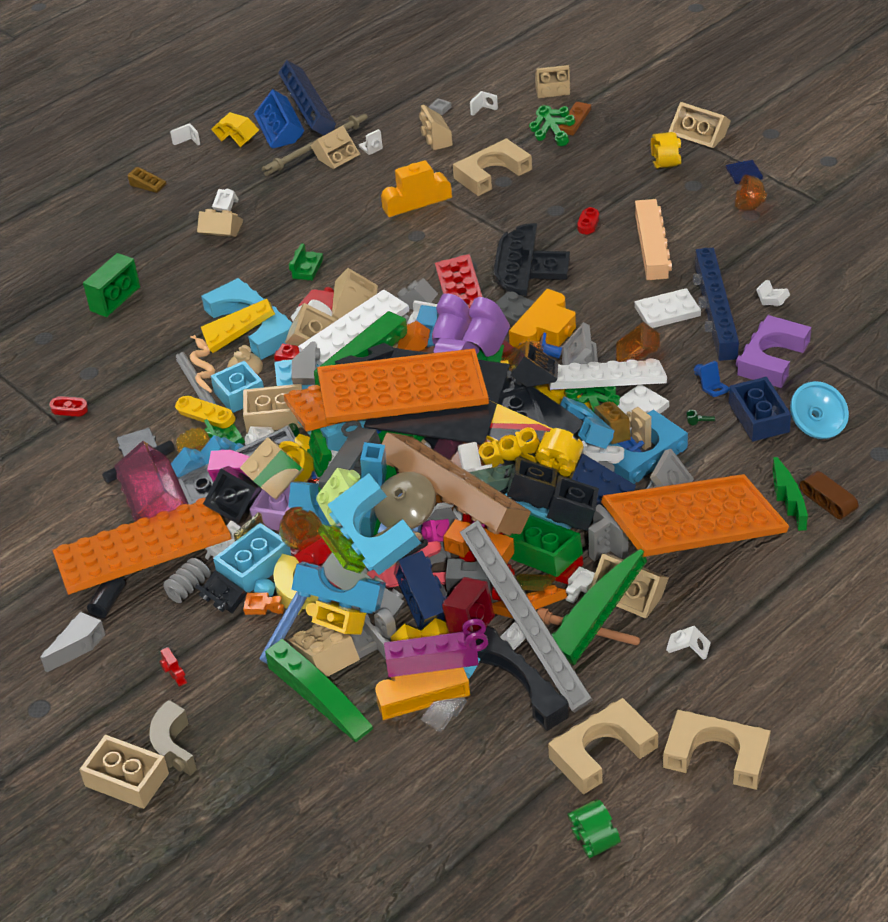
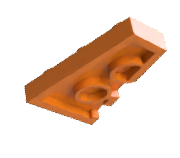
M556 585L543 588V591L540 590L526 594L535 610L567 598L566 589L557 588ZM503 601L492 603L494 614L513 618Z

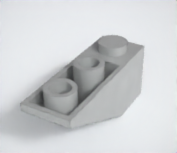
M80 612L41 655L40 658L44 670L49 672L93 650L105 636L102 621Z

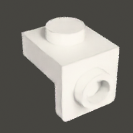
M765 280L756 289L762 305L780 306L790 296L788 289H773L769 280Z

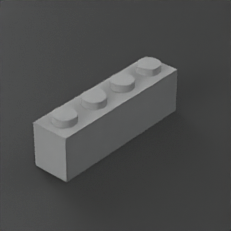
M332 551L322 567H324L327 579L339 588L350 590L359 580L363 578L372 579L367 575L368 571L359 563L355 567L349 562L351 558L340 551L337 554ZM375 576L374 579H372V580L384 582L383 580H381V579L378 578L377 576ZM385 588L381 608L374 613L386 608L395 619L406 604L402 600L404 595L394 588L392 591Z

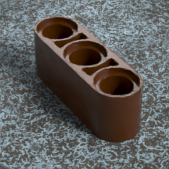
M816 471L800 481L801 491L837 519H843L859 507L857 499L851 493L820 471Z

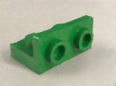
M301 243L295 251L293 260L289 263L292 278L313 281L323 261V253L306 252L305 244Z

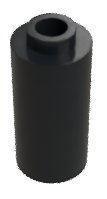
M123 577L101 583L87 605V610L91 615L101 619L107 616L125 586Z

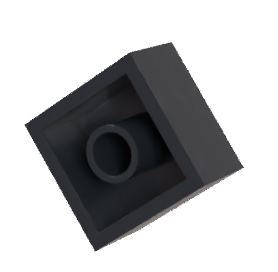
M517 457L509 478L507 497L517 502L524 501L530 503L536 508L543 507L548 509L556 487L557 469Z
M226 466L220 469L203 505L234 523L240 524L247 520L250 508L262 488L250 477L230 466Z
M558 475L546 518L557 523L570 525L575 529L588 531L596 511L599 488Z

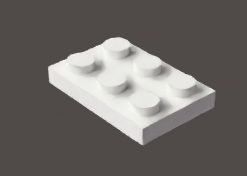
M687 288L635 301V309L648 329L701 316V309Z

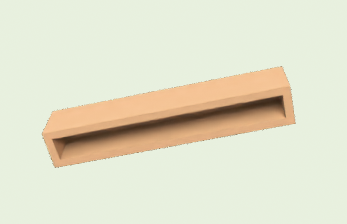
M656 199L635 201V218L646 280L668 279L669 271H672V263L669 260L670 254L669 249H667V238H665L661 206H657Z

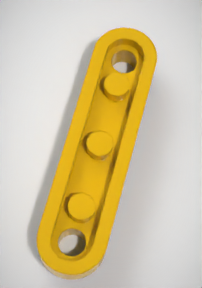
M191 396L180 397L175 405L179 414L201 422L208 419L211 425L219 428L230 427L236 419L231 409Z

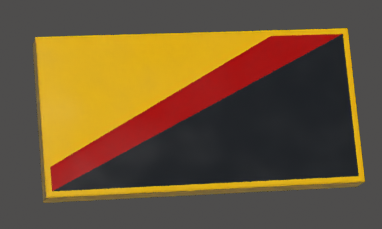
M497 404L486 439L491 442L496 440L498 443L503 436H516L515 432H520L522 429L529 427L535 430L541 442L546 431L550 432L553 428ZM536 452L528 453L525 456L523 453L520 455L532 462H537Z

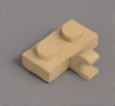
M636 407L632 412H627L630 427L632 428L631 437L636 443L642 440L645 443L642 448L646 450L651 447V416L641 408Z

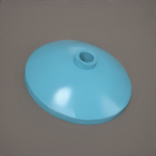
M818 381L805 383L795 391L791 398L790 411L795 424L800 430L817 439L835 437L845 428L848 422L849 411L847 403L841 393L829 384Z

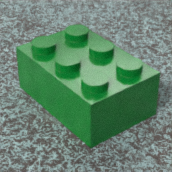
M116 253L83 282L91 312L108 317L140 288L133 258Z
M529 515L521 534L506 535L514 539L512 560L558 577L583 554L580 533Z

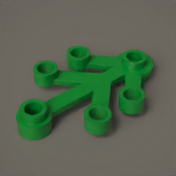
M543 105L537 109V119L531 122L529 127L532 132H535V137L538 141L544 140L548 129L551 128L555 134L557 145L565 146L569 143L568 134L561 131L557 124L571 126L576 121L573 115H569L570 112L566 106L557 110ZM551 116H561L565 118H555ZM546 120L541 130H539L542 121Z
M615 386L572 388L565 391V397L581 403L589 401L594 413L595 406H599L598 401L614 402L617 406L620 405V396L616 395ZM581 393L584 394V395L581 396L580 398H577V396L580 395Z

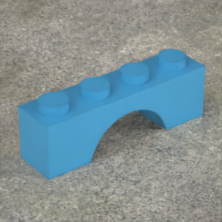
M563 397L560 405L584 421L578 436L586 443L606 449L613 439L614 430L584 403Z
M301 562L296 565L291 590L298 591L300 596L310 597L313 595L323 602L330 603L332 600L339 602V606L352 608V606L359 607L361 612L373 613V611L375 612L381 608L386 583L363 578L352 589L342 590L336 588L328 581L324 567Z

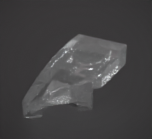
M460 697L434 701L421 720L442 733L452 716L457 717L467 700Z

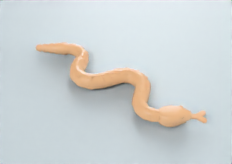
M195 335L190 336V338L195 339L198 348L203 349L193 351L190 354V360L196 366L206 370L197 373L195 380L199 386L212 393V389L202 379L211 378V375L215 374V369L213 365L199 359V357L208 356L210 350L203 339L196 338Z

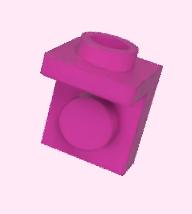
M449 519L429 520L422 523V537L427 539L428 543L435 541L444 542L443 536L450 527Z

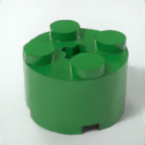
M601 800L591 801L567 814L573 826L571 830L577 841H583L584 845L582 847L588 858L594 857L621 843L617 828H613L612 818Z

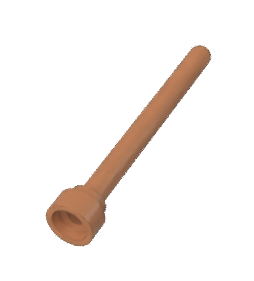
M543 607L537 611L545 625L552 623L561 626L564 617L553 615V612H549V609ZM602 627L596 634L632 645L640 643V638L637 636Z

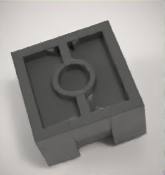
M448 559L446 570L448 597L456 585L464 577L488 582L491 601L493 600V584L477 560L475 562H465L463 559Z

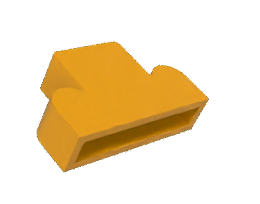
M426 160L396 169L397 187H387L381 193L382 208L388 217L452 198L450 182L443 173H434V170Z
M546 289L509 330V344L518 348L520 343L524 344L528 341L537 347V341L540 342L543 332H545L546 343L560 347L576 328V313L566 309L565 296L563 294Z
M464 668L391 677L392 680H382L375 688L377 704L383 720L470 696L469 680Z

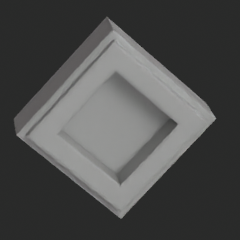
M438 98L429 108L440 115H444L451 108V102Z

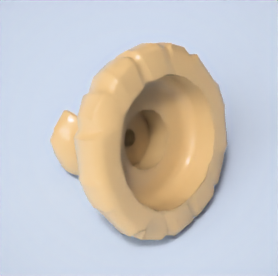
M242 345L238 348L239 351L234 352V356L228 362L227 368L245 361L258 375L263 369L262 360L257 355L251 353L249 346Z

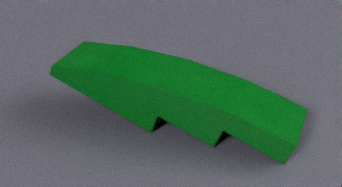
M773 457L772 475L776 501H785L787 516H796L798 531H807L808 514L800 489L789 470L779 458Z

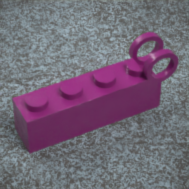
M471 619L464 623L463 632L384 642L388 677L478 666L477 651L485 649L488 645V638L484 634L486 631L485 623L479 619ZM471 625L481 626V629L476 632H469L467 630ZM479 638L484 640V642L476 646L475 639Z

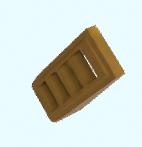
M135 167L128 174L129 184L133 187L158 193L166 185L165 180L139 167Z

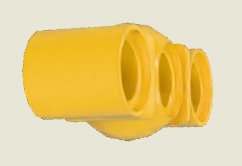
M527 427L520 432H515L516 436H503L498 443L496 440L485 442L479 448V455L485 465L492 464L491 468H495L499 464H503L504 460H515L517 457H520L521 453L524 456L528 453H535L540 445V440L535 430Z

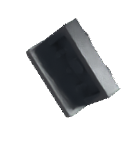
M216 570L203 587L199 584L195 585V588L201 591L198 594L207 602L212 599L215 601L214 607L221 612H224L226 609L231 614L234 613L247 595L246 591Z

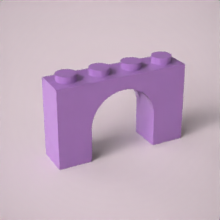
M768 315L764 322L761 321L758 331L753 333L751 342L745 345L743 354L738 356L736 360V367H738L737 375L752 380L767 376L773 386L782 388L789 377L790 361L769 356L763 350L771 347H783L803 353L810 343L811 327Z

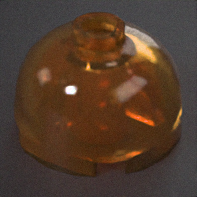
M745 174L739 183L742 187L740 191L737 190L735 207L751 211L765 202L767 193L765 192L763 182L759 178Z
M292 507L287 510L279 524V535L282 541L288 547L295 550H302L320 538L321 530L323 529L319 517L311 510L309 512L302 510L303 507Z

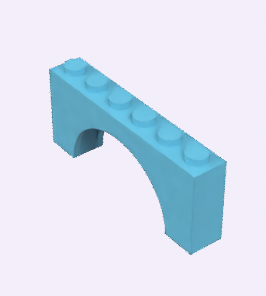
M239 278L201 296L204 310L213 318L232 314L264 300L257 291L252 290L247 283H244ZM272 306L275 314L263 321L260 328L248 336L251 351L261 360L279 350L282 343L287 344L285 341L292 322L288 320L286 315H282L275 306Z

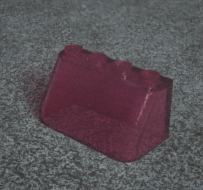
M145 441L139 443L114 466L117 472L116 477L121 482V490L127 497L126 502L132 510L131 515L135 521L143 517L152 518L161 511L170 512L176 510L179 505L189 504L169 459Z

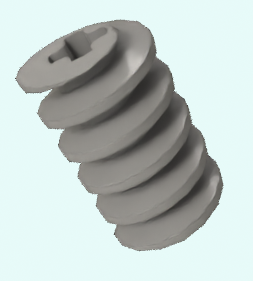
M190 558L175 574H172L169 579L164 581V590L173 601L182 603L181 598L186 599L188 593H193L195 585L199 584V582L204 583L205 577L209 578L211 572L202 561Z

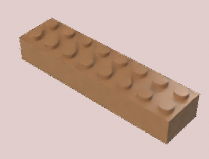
M386 433L382 445H385L387 465L397 467L399 473L416 472L425 476L433 485L436 495L442 496V501L456 505V509L459 512L472 516L471 519L476 522L478 520L481 524H485L490 532L494 534L502 532L509 536L511 534H521L531 513L530 510L414 437Z

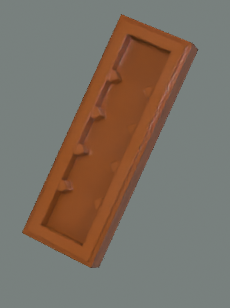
M576 101L569 111V115H573L575 118V124L571 126L560 124V130L573 136L591 111V104Z

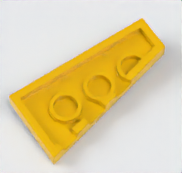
M264 299L201 327L209 350L214 353L273 316L275 312L268 299Z

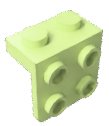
M337 468L316 497V501L330 525L336 526L337 524L329 515L332 511L328 504L360 480V475L354 470Z

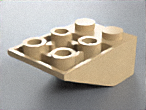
M347 268L335 281L332 317L338 320L375 296L378 285Z
M316 623L313 624L312 628L306 631H299L292 638L288 639V643L326 677L360 660L350 635Z

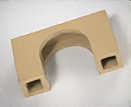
M506 138L454 163V179L477 196H480L492 190L491 175L484 171V168L503 166L520 176L532 170V157Z
M623 698L609 704L604 710L591 715L586 721L573 726L568 732L560 737H555L548 743L549 759L583 795L602 783V768L585 751L587 744L594 739L601 737L616 738L622 741L639 759L658 748V732Z
M677 710L663 753V768L687 773L692 754L699 745L710 741L723 742L731 746L738 754L733 784L757 790L770 744L771 731L760 727L743 725L738 722L699 715L690 711Z

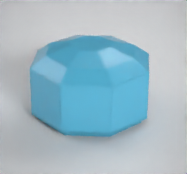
M265 578L255 581V593H268L269 597L274 595V582Z

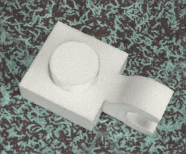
M579 566L568 579L566 593L569 595L566 601L575 603L581 591L587 593L595 573Z

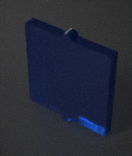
M753 160L738 161L737 163L726 165V169L735 184L751 183V181L763 179V175Z

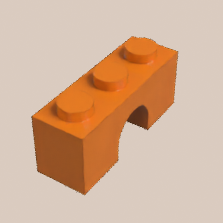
M457 519L454 520L443 536L445 551L465 557L471 549L460 532L470 526V523ZM484 528L500 555L508 564L514 554V539L506 535L494 534Z

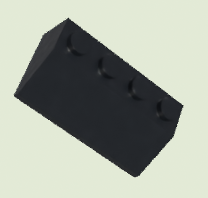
M526 341L513 359L510 376L513 377L512 380L520 386L525 385L526 387L554 383L558 379V362Z

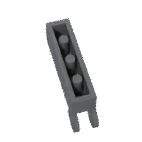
M348 421L342 426L341 431L348 438L318 480L321 490L337 468L354 470L361 477L360 459L364 442L381 444L376 429L362 428L359 421ZM353 425L358 426V427H357L355 430H353V431H350V432H347V431H346V429H347L348 427H350V426H353Z

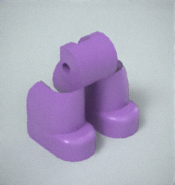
M443 294L436 307L439 316L432 333V340L435 344L434 353L475 348L477 355L481 347L485 356H492L499 351L510 328V324L500 307L488 298H475L469 309L468 305L460 297L453 294Z

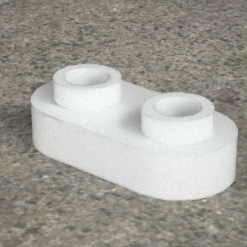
M588 445L583 448V454L597 462L608 461L609 463L616 464L624 459V448L607 446L604 449L595 445Z

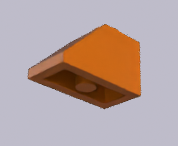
M418 321L408 324L407 334L398 341L397 348L413 351L425 349L428 345L430 329Z

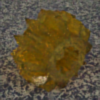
M200 427L196 429L191 428L189 431L186 430L185 433L180 434L176 439L177 450L180 453L184 447L192 450L197 449L201 451L209 442V436Z

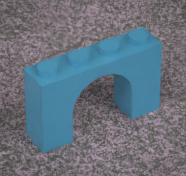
M654 409L647 414L651 416V442L656 446L646 452H632L624 448V459L619 463L613 464L615 466V473L633 484L654 471L665 450L672 449L677 455L685 451L688 446V433ZM609 443V444H608V446H619V447H622V446H620L618 443H616V444H611V443Z
M364 442L360 459L361 479L370 473L381 487L385 482L387 474L385 445ZM374 507L362 519L360 528L362 536L373 537L377 521Z

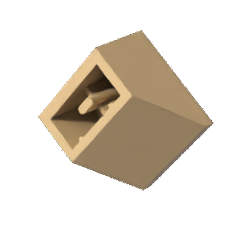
M569 65L536 69L535 88L538 98L570 95Z
M421 105L419 117L422 126L420 129L422 136L426 137L427 144L431 145L433 150L452 146L451 130L442 116L429 107Z
M344 126L322 136L310 145L318 160L332 169L360 155Z
M205 209V212L199 211L197 232L202 235L236 237L243 219L238 217V214L232 213V211L222 210V213L213 209Z

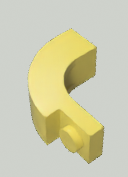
M282 554L275 565L273 576L277 596L282 597L281 604H284V607L287 609L297 592L291 590L296 565L299 562L293 556ZM313 595L307 597L298 615L302 609L306 610L308 603L320 601L318 597Z

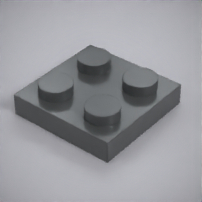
M507 292L496 302L511 325H514L534 303V301L515 292Z

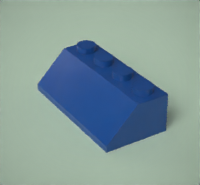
M273 89L254 113L271 148L293 144L301 138L305 131L288 98Z

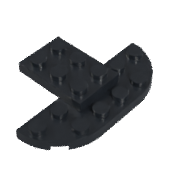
M537 223L519 225L516 227V230L504 233L498 242L494 265L495 280L504 290L515 292L521 296H527L530 279L567 280L570 251H534Z

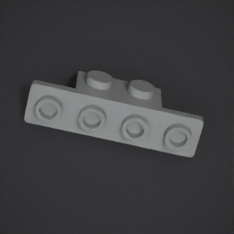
M352 606L353 609L360 611L359 607ZM366 613L362 634L348 635L352 637L359 659L377 649L386 659L384 642L390 641L382 637L378 626L372 625Z

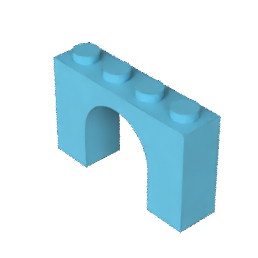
M368 473L328 504L332 511L329 515L336 524L341 523L343 527L340 530L347 540L350 538L353 540L354 543L351 546L358 555L363 554L365 559L362 562L368 570L374 569L380 575L421 544V542L403 519L378 537L362 536L360 528L363 517L370 509L387 497L375 479Z

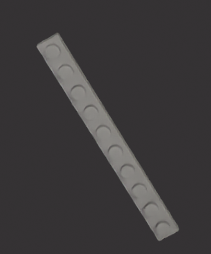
M477 520L462 530L460 534L560 693L567 699L570 709L575 713L593 701L481 523Z

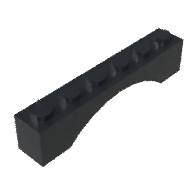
M487 626L484 634L488 638V645L485 649L477 651L478 658H480L479 663L501 668L521 682L531 698L533 718L546 731L569 718V703L563 695H559L554 690L552 684L549 681H545L534 667L531 668L526 663L524 657L512 649L509 642L502 640L494 628ZM478 638L476 646L482 644L484 640Z

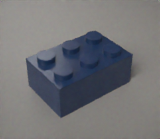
M767 376L730 386L729 405L752 442L790 432L791 413Z
M585 454L580 456L575 470L567 477L599 488L596 506L600 504L604 507L601 503L603 495L634 491L636 487L635 484Z
M423 551L399 559L394 571L395 578L420 631L434 618L442 621L445 620L442 604L447 599L440 591L441 583L439 578L434 576L431 571V560L428 556L425 557Z

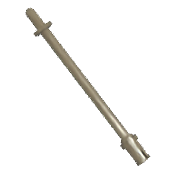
M362 114L358 117L351 115L349 122L342 126L346 130L350 128L357 130L359 123L365 121L368 116L367 114ZM316 140L282 159L274 158L273 162L262 167V171L268 170L263 174L269 176L277 170L281 171L286 163L312 150L310 145Z

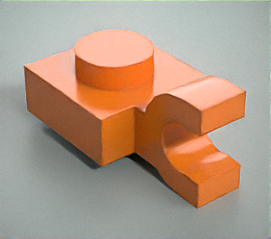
M247 593L243 610L245 615H266L267 610L283 614L284 604H281V596L269 597L268 593Z

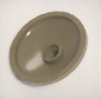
M403 472L396 474L382 484L381 489L387 497L374 506V511L378 520L387 528L396 525L403 519L411 529H414L424 523L431 515L436 503L435 489L431 482L419 473Z

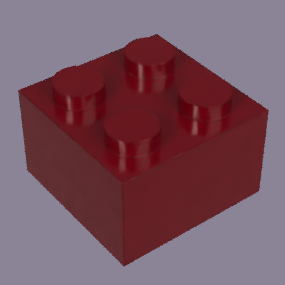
M464 577L442 604L449 634L463 632L464 623L471 619L482 620L485 623V627H487L495 617L488 582ZM471 625L467 630L469 632H476L481 629V626Z

